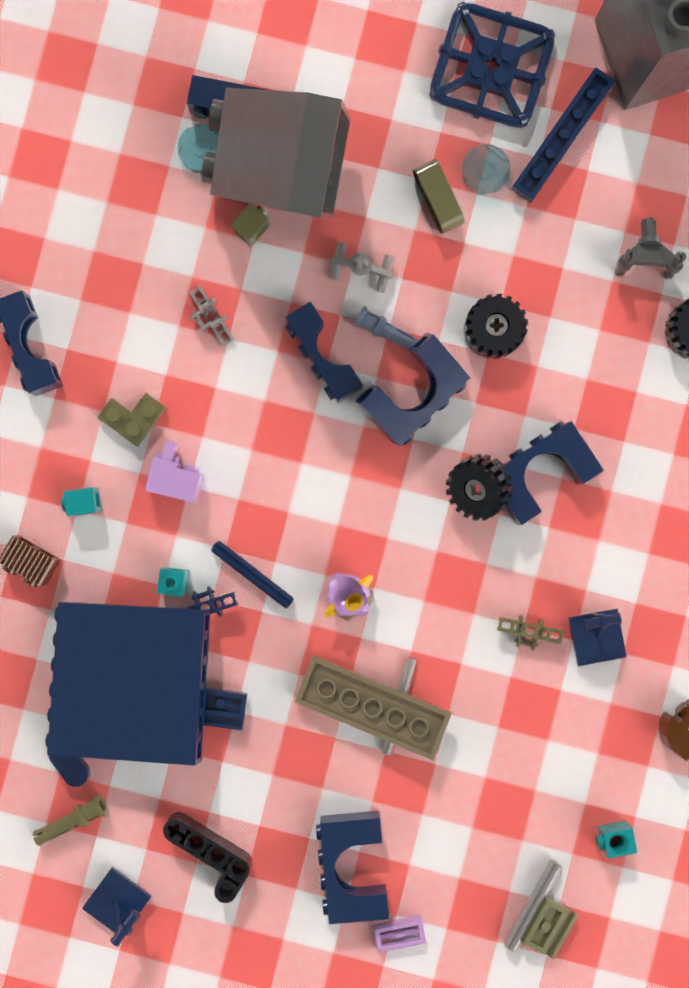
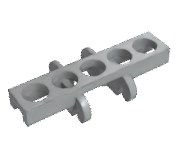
M198 286L194 291H190V295L200 309L197 312H192L193 315L190 317L191 320L195 319L200 326L199 333L203 331L205 333L211 327L223 347L234 341L235 339L224 323L228 319L225 315L221 319L213 306L217 300L213 298L210 301L201 286ZM197 292H201L204 296L202 300H197L195 297ZM210 312H214L217 315L214 321L208 319ZM202 314L204 315V317L206 318V320H207V322H208V323L205 324V325H204L203 321L201 320V318L199 317V316H201ZM222 325L223 329L221 331H217L216 327ZM226 332L230 337L228 341H223L221 338L222 333Z

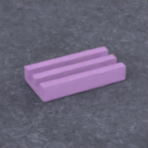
M421 915L373 924L378 953L426 943ZM420 933V936L381 943V940Z

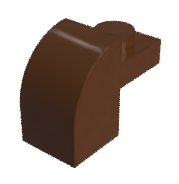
M689 699L677 706L674 716L664 711L658 725L662 741L686 762L689 759Z

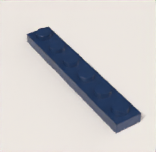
M594 68L511 188L512 191L530 203L533 201L615 82L613 78L598 68Z

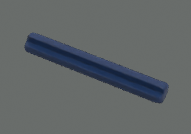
M217 541L213 545L211 551L278 604L286 609L291 605L294 600L291 595L221 541Z

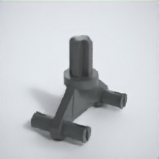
M648 217L641 221V238L638 240L637 245L632 249H628L617 261L618 267L615 270V274L622 277L633 265L662 266L667 268L664 271V277L672 279L683 268V262L687 256L684 252L680 254V251L674 255L661 244L660 237L657 236L656 220Z

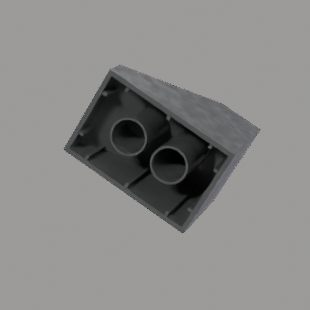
M604 0L595 18V22L624 109L634 108L689 90V0Z
M226 88L224 101L214 99L209 115L210 131L219 132L216 153L206 152L202 164L201 179L203 183L211 184L210 195L319 218L333 219L351 116L343 100L308 92Z

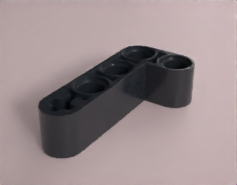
M181 812L171 814L163 827L164 837L219 871L221 874L214 889V895L222 903L233 901L250 873L252 865L250 854ZM175 824L180 826L177 830L173 828ZM189 830L187 837H185L184 834ZM200 836L203 840V843H195L192 840V837ZM221 849L225 855L218 857L213 853V850ZM242 862L246 868L239 870L234 866V863ZM230 884L233 890L226 891L221 885Z

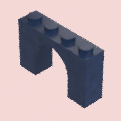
M425 333L408 349L424 367L429 376L430 386L428 394L419 405L410 409H400L379 386L374 384L355 400L383 433L399 447L410 442L414 437L413 433L419 428L425 427L431 421V416L437 410L444 409L448 405L449 399L454 394L463 391L467 386L466 382L471 379L437 337L431 333Z
M561 420L549 428L550 434L545 437L542 434L529 441L531 445L524 451L521 448L508 455L511 460L505 464H502L501 461L498 465L500 467L505 465L507 468L504 473L506 475L511 474L512 477L508 484H513V490L510 492L513 495L505 508L517 525L525 524L542 512L528 491L524 480L525 469L535 456L550 454L560 459L578 485L585 484L604 471L572 421L564 424Z
M379 811L321 816L320 824L316 825L317 840H322V849H318L319 865H324V874H320L321 890H326L327 899H322L323 915H328L329 925L389 919L386 884L362 887L352 886L339 877L335 868V863L344 850L357 845L382 843Z

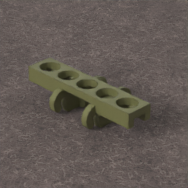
M519 615L518 620L499 616L497 627L498 631L518 635L517 639L514 640L516 647H519L520 644L531 646L532 651H534L535 647H538L537 639L561 644L564 632L560 629L543 626V620H539V625L523 622L522 615ZM504 621L510 622L511 627L509 629L502 628ZM528 626H533L535 628V632L533 635H528L526 633V628ZM542 630L547 631V635L545 637L541 636ZM557 632L559 633V638H550V634ZM522 636L530 637L532 641L523 640Z

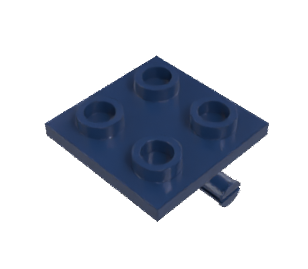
M617 608L568 617L577 666L627 657L621 629L622 618Z
M112 866L82 909L115 933L110 942L118 947L125 936H129L132 933L133 925L140 918V912L152 895Z

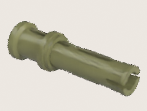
M97 795L87 804L77 805L72 813L35 830L33 836H38L33 838L34 842L41 846L77 826L86 827L90 824V821L100 816H107L108 807L104 798L101 795Z

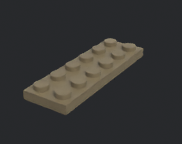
M316 655L312 656L295 699V703L433 761L452 715L451 711Z

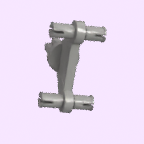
M337 242L335 255L331 256L330 263L332 267L328 278L333 280L334 277V280L338 281L341 266L349 267L358 276H364L368 273L380 276L375 291L380 292L381 285H383L381 293H385L388 279H392L393 272H391L395 257L390 255L388 262L389 255L385 254L382 268L373 265L371 258L365 253L359 252L351 258H344L348 245L345 243L342 245V242Z

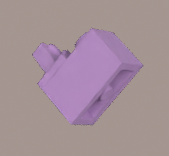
M166 441L163 453L158 452L157 456L153 457L145 491L197 503L204 474L198 473L199 468L184 465V468L181 469L180 457L176 456L178 444Z

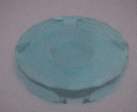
M199 123L191 128L188 127L179 137L177 149L180 160L187 169L194 173L201 174L205 153H216L219 132L210 131L209 124Z
M481 144L473 147L466 154L462 163L463 181L471 191L478 194L499 191L505 185L510 175L508 156L501 148L492 144Z

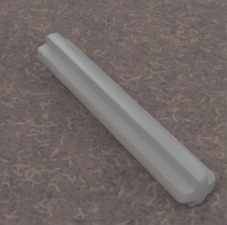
M551 859L506 938L504 946L510 951H517L558 877L562 866L557 861Z

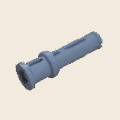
M363 306L354 323L356 327L360 325L371 331L373 336L378 337L380 335L406 350L419 340L386 322L387 319L383 315L379 317L368 311L366 306Z

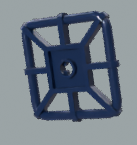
M464 1L457 4L444 42L438 50L440 55L430 83L429 96L431 100L443 106L472 114L473 118L476 119L482 117L510 127H519L521 129L526 127L533 115L541 86L545 85V73L554 48V37L556 36L554 30L544 25L512 16V12L509 11L503 13L474 3H465ZM470 14L502 23L497 40L480 35ZM461 19L474 41L470 54L452 47ZM508 26L540 35L520 47L503 42ZM544 45L536 73L517 69L521 56ZM448 59L467 64L462 77L440 87ZM487 62H495L498 68H494L493 71L488 70ZM513 79L532 84L523 112H521L510 91ZM464 85L481 90L477 105L446 95ZM486 93L503 97L513 116L482 107Z

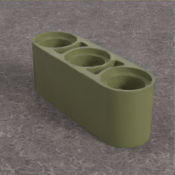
M437 159L414 168V179L439 232L443 234L464 224L465 220L461 208Z

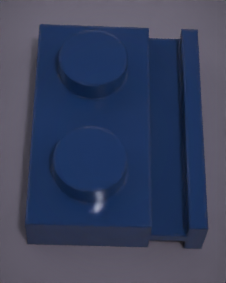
M206 687L204 725L242 731L248 693Z

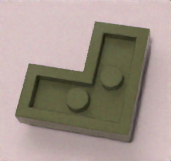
M145 393L132 412L111 398L97 418L136 447H139L167 408Z

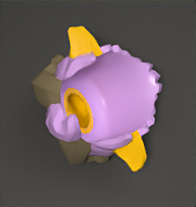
M335 573V575H331V579L328 580V595L326 597L330 606L324 612V616L327 618L337 615L349 621L355 616L366 615L369 611V605L374 599L370 584L373 576L367 575L360 579L349 574Z

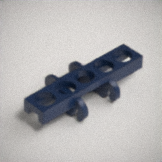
M208 586L205 592L198 594L196 591H193L192 600L195 601V605L186 608L201 609L203 604H207L211 609V614L216 612L220 617L223 615L221 610L239 604L236 601L235 592L215 598L213 594L215 593L214 589L212 590ZM209 596L210 600L201 603L200 598ZM231 597L233 603L226 605L224 598Z

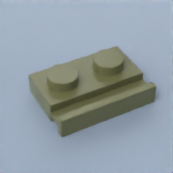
M546 897L522 940L523 944L544 955L550 956L554 960L578 915L575 911L569 910L566 906Z

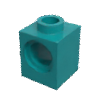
M91 487L63 491L64 497L61 498L62 510L66 512V516L102 512L99 488Z
M169 567L160 568L157 594L179 597L186 595L190 570Z
M627 821L597 826L599 835H595L598 850H602L608 859L638 853L633 828ZM619 836V840L615 844H610L612 837Z

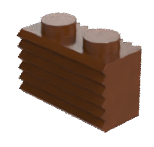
M12 535L0 556V564L3 565L2 569L12 575L18 573L24 577L23 581L32 587L47 585L61 561L58 557L20 535Z

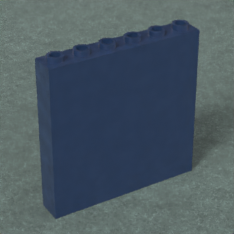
M58 602V607L54 614L57 625L56 632L53 635L55 652L51 661L53 680L49 687L51 707L47 713L49 732L45 739V745L48 747L47 755L196 766L202 761L211 609Z

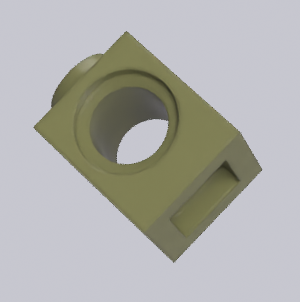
M249 203L231 223V227L243 241L252 247L270 227L269 214L261 206L258 205L256 208L252 203Z

